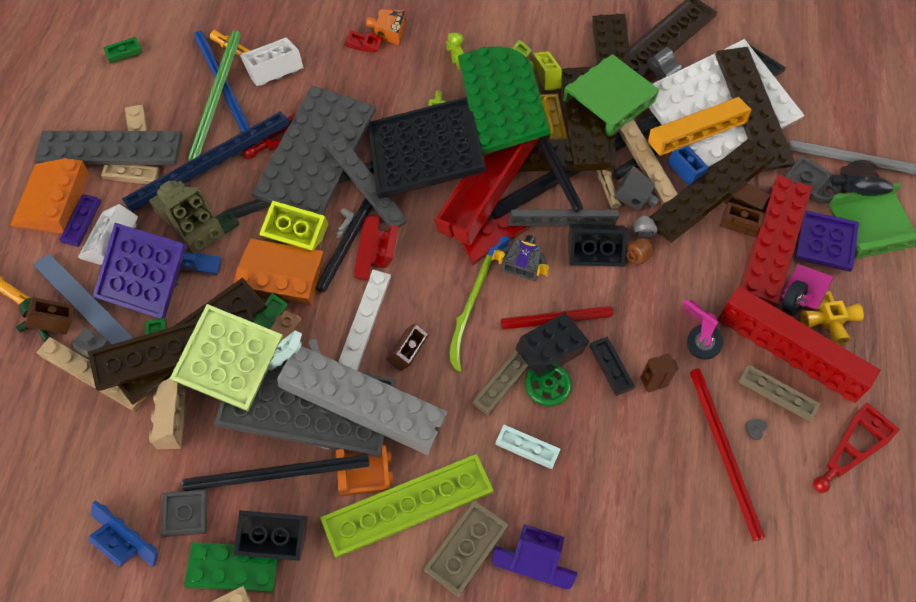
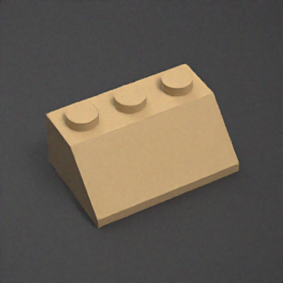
M170 378L161 382L157 387V392H154L153 395L155 411L151 413L153 430L149 432V441L156 450L181 449L187 391L184 385L172 381Z

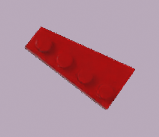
M508 214L484 223L471 245L463 242L461 244L472 265L478 263V260L486 257L492 246L495 247L500 242L499 238L507 236L510 239H514L531 226H508Z

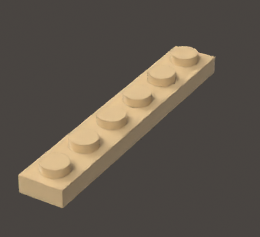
M632 119L618 131L643 174L655 184L653 191L657 198H659L661 205H664L678 195L636 122Z
M51 337L36 352L40 357L95 388L90 360ZM118 386L100 391L134 412L147 397L146 395L132 405Z

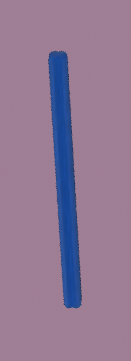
M199 30L194 33L195 39L214 77H216L219 64L203 32ZM226 80L222 93L241 132L251 127Z

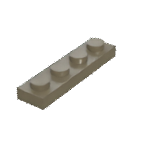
M517 351L511 355L472 401V405L487 416L490 415L529 368V365Z
M749 364L738 383L809 422L814 419L820 406L819 402Z

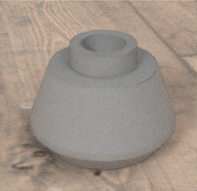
M648 216L639 217L632 229V233L637 238L645 239L653 237L658 231L653 219Z

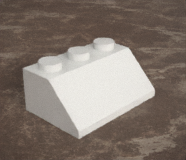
M287 37L240 55L251 80L256 86L265 85L268 81L280 79L286 74L295 73L299 69L304 68L299 50Z
M120 204L103 211L78 258L102 265L114 223L135 228L138 216Z

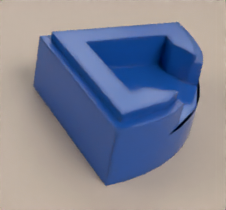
M503 236L499 238L500 242L495 247L492 246L488 255L492 257L495 250H502L508 246L509 237Z

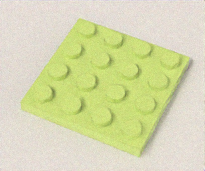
M207 304L170 379L249 411L270 366V361L274 357V352L282 341L283 335Z

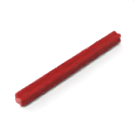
M612 306L509 317L502 318L500 323L501 328L505 330L543 325L563 313H566L573 322L608 318L613 316Z

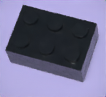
M563 313L522 335L515 349L537 377L541 378L581 355L590 341L568 315Z

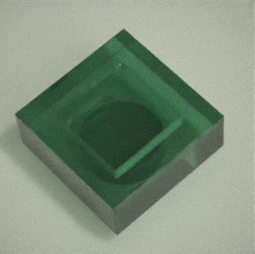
M228 209L215 217L225 234L239 226V221Z

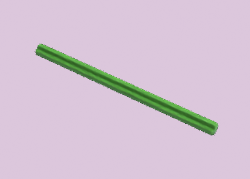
M233 30L229 37L187 157L189 161L200 156L241 38L239 31Z

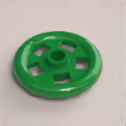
M561 366L541 378H538L533 370L530 369L525 378V389L528 396L537 404L548 407L557 406L569 397L572 390V381L568 372ZM555 372L562 377L560 380L553 376ZM550 381L552 385H547L545 382ZM533 382H539V389L533 388ZM558 386L564 388L561 394L555 392ZM542 393L551 394V398L542 397Z

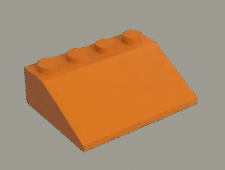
M63 158L35 164L10 225L13 227L63 233L77 206L89 175L83 161Z
M250 238L237 267L233 284L243 277L260 297L269 298L273 293L283 301L312 306L324 251L315 249L310 251L297 246Z

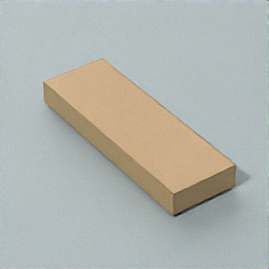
M104 165L101 177L105 180L149 184L158 179L160 168L145 165Z

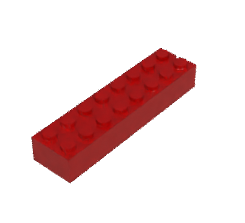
M539 138L483 155L487 172L462 178L434 220L438 233L450 238L455 236L456 240L471 245Z
M777 175L770 188V197L763 210L762 225L754 238L739 285L774 307L777 306L813 187L798 181L793 183L792 179Z
M740 286L737 287L717 319L724 326L732 328L742 337H747L755 342L757 346L765 348L775 357L785 360L792 367L803 371L810 378L818 380L828 389L836 391L846 400L854 403L871 389L881 371Z

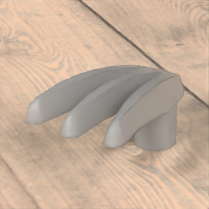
M343 208L340 212L346 219L338 228L339 231L336 238H341L345 234L353 220L354 213L346 208Z

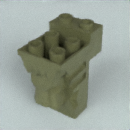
M167 181L158 189V195L149 200L156 214L176 231L181 242L187 244L186 248L192 254L198 253L225 235L219 221L213 216L198 187H186L181 181Z

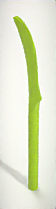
M488 254L464 310L456 318V329L449 355L453 368L459 373L462 371L459 355L461 338L492 262V257Z

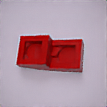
M350 30L345 46L360 51L378 52L383 38L370 32L363 35Z

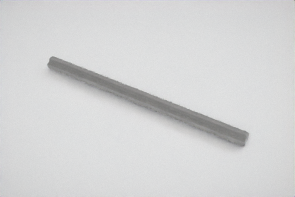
M790 140L788 143L789 149L792 151L848 162L869 160L879 168L916 175V164L796 140Z

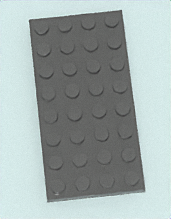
M311 85L252 192L253 198L270 204L272 201L323 215L345 173L329 152L327 146L343 137L355 152L376 111V106Z
M287 360L283 361L281 366H277L272 371L267 370L249 411L221 401L215 420V427L335 450L344 449L345 452L361 455L367 454L380 458L384 435L279 388L277 378ZM363 373L392 387L395 386L396 379Z

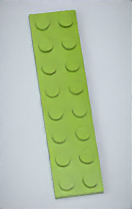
M475 454L320 517L335 559L493 494L494 490L478 455Z

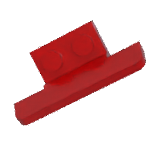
M368 216L364 219L354 270L356 279L367 281L371 266L386 268L394 256L399 226L391 224L388 230L382 232L377 231L380 216Z

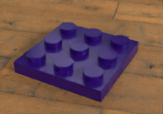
M806 210L798 235L795 259L851 272L854 264L859 222Z

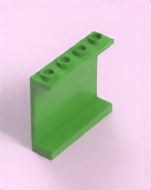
M612 54L608 58H604L597 66L590 68L586 74L580 75L572 84L569 83L564 89L563 100L566 102L574 97L607 123L605 130L606 134L610 137L656 102L659 89Z
M900 183L893 184V191L884 195L862 196L857 193H838L833 196L828 205L833 217L859 222L854 259L916 247V231L895 194L901 187Z

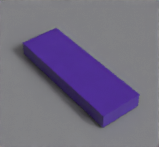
M82 194L59 239L61 243L80 246L102 202L100 198Z

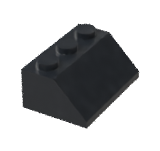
M569 224V265L625 266L627 228L624 225Z
M239 510L233 555L300 561L306 540L308 516Z

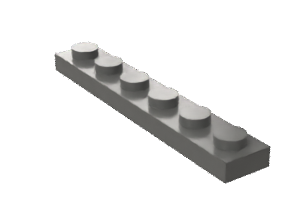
M341 137L328 144L327 149L386 225L390 227L393 224L400 227L405 224L408 219L390 196L378 198L375 177L345 139Z
M573 209L511 210L509 214L508 226L615 225L619 218V211L587 209L576 213Z

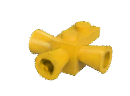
M827 291L818 310H802L800 321L809 328L820 324L822 330L830 329L831 341L838 345H843L851 340L843 324L845 321L861 322L864 312L859 303L845 307L843 300L834 301L831 291Z

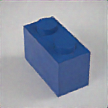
M688 145L672 151L667 163L688 186L706 174L709 169L707 164Z

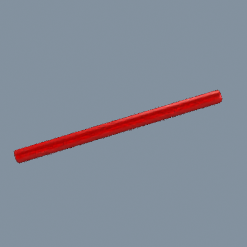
M700 368L693 369L690 372L692 381L753 541H760L765 538L706 381Z

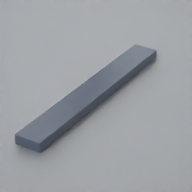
M49 253L33 264L49 283L71 305H74V308L111 344L133 339Z

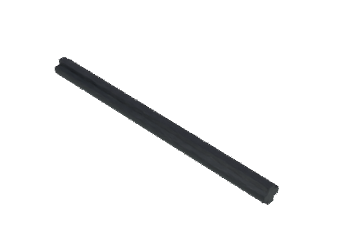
M654 114L636 123L643 136L648 134L651 129L661 126ZM620 133L610 137L615 138V152L627 146ZM550 171L500 199L491 212L494 219L506 215L511 210L520 207L560 184L555 173ZM581 171L565 172L567 173L568 177L571 178L572 176L578 174Z

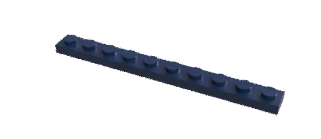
M280 111L127 195L122 200L129 211L139 210L142 206L149 203L150 199L158 195L157 191L162 184L167 181L189 182L197 175L205 173L208 169L221 164L224 160L236 156L242 150L252 147L258 141L266 139L276 131L284 129L285 126L290 124L289 120Z

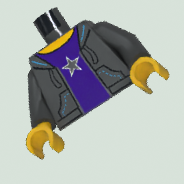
M527 235L524 241L517 239L513 244H509L502 250H495L491 260H498L499 264H502L503 272L536 281V277L539 274H544L548 277L549 266L547 265L545 255L540 253L541 247L535 245L536 238L532 235Z

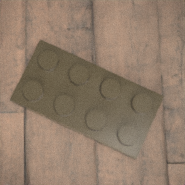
M473 501L426 565L424 572L457 597H460L509 525L482 505Z

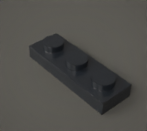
M608 336L590 343L589 347L615 395L618 396L633 390L635 385Z

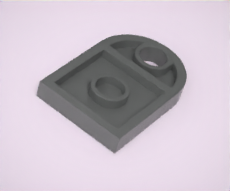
M803 155L784 176L792 179L793 183L798 181L813 186L809 198L818 203H830L833 196L841 192V185L832 186V173ZM826 189L833 191L834 194H829Z

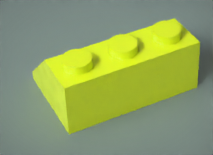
M272 201L259 235L313 251L323 240L328 222L323 215Z

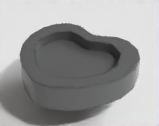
M753 419L746 424L747 433L755 440L761 439L763 431L767 428V424L761 419Z

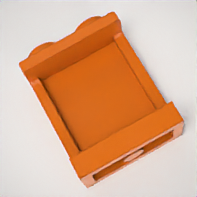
M382 445L380 458L369 456L370 465L368 467L337 471L340 496L384 492L390 489V484H394L393 471H388V464H392L391 451H386V445ZM344 449L336 450V458L361 455L350 452L345 453Z

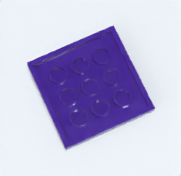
M114 223L93 297L160 319L165 318L187 244Z

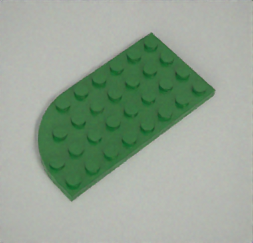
M500 46L481 47L477 50L458 55L469 109L473 112L483 155L551 134L534 71L525 55L517 50Z

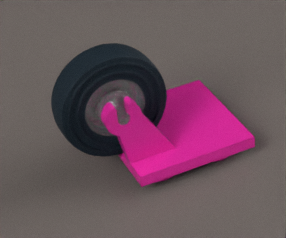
M797 264L781 295V298L784 299L783 311L795 315L802 306L817 311L834 277Z
M686 299L683 303V311L701 323V325L694 327L690 331L687 338L688 349L699 359H711L720 353L723 346V337L717 329V317L710 312L705 313L700 309L701 306L695 301H688Z

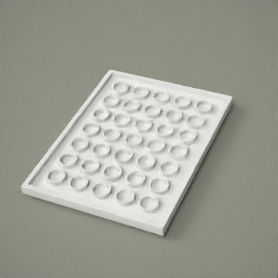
M745 39L725 48L733 49L748 46L781 129L796 123L805 116ZM715 54L653 83L659 89L656 102L650 105L649 109L660 124L664 125L731 100V94ZM740 125L688 146L711 168L748 138L743 125Z

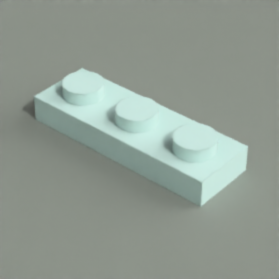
M294 330L278 344L268 370L272 371L277 366H281L283 361L289 360L292 354L298 353L302 342H300L302 333Z
M503 425L495 445L550 469L553 468L560 452V448L506 425Z

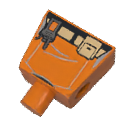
M381 9L378 12L377 18H367L366 26L374 28V35L382 37L383 41L400 45L406 25V11Z

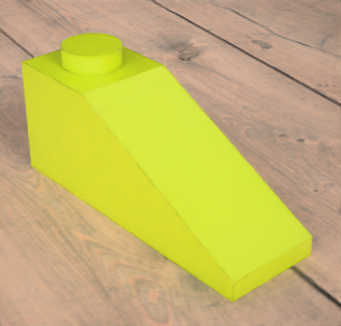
M549 51L533 53L543 88L547 91H555L562 88V69Z

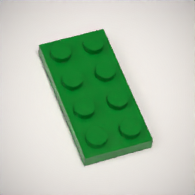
M191 542L184 587L188 589L234 591L243 586L247 592L274 593L278 559L233 555L235 544Z

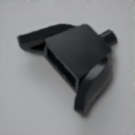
M869 160L854 161L847 166L841 167L840 175L831 176L832 186L841 185L846 192L857 193L862 196L888 194L893 191L894 187L890 181L879 177V174L875 171L876 165Z

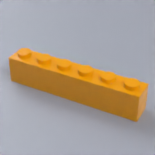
M739 97L727 100L726 102L651 129L648 143L661 156L748 122L751 109Z

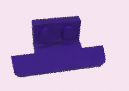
M523 524L516 552L498 546L494 548L492 562L496 567L564 589L572 588L577 576L576 571L558 566L564 542L563 536Z

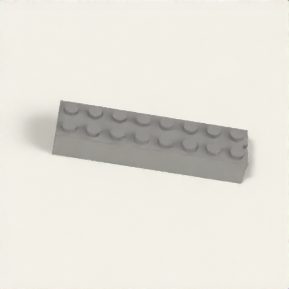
M301 346L298 353L291 355L277 378L279 388L426 455H429L447 415V411L303 346Z

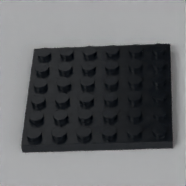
M467 97L370 121L368 125L376 191L379 199L487 172L473 112L469 109Z

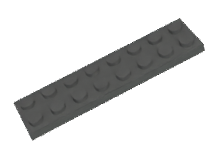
M42 131L34 161L38 164L66 158L81 160L84 165H177L183 135L181 131Z

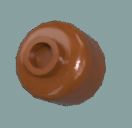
M638 238L632 241L626 248L628 260L636 265L648 261L654 253L652 243L645 238Z

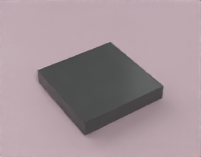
M207 490L163 493L162 537L207 533Z

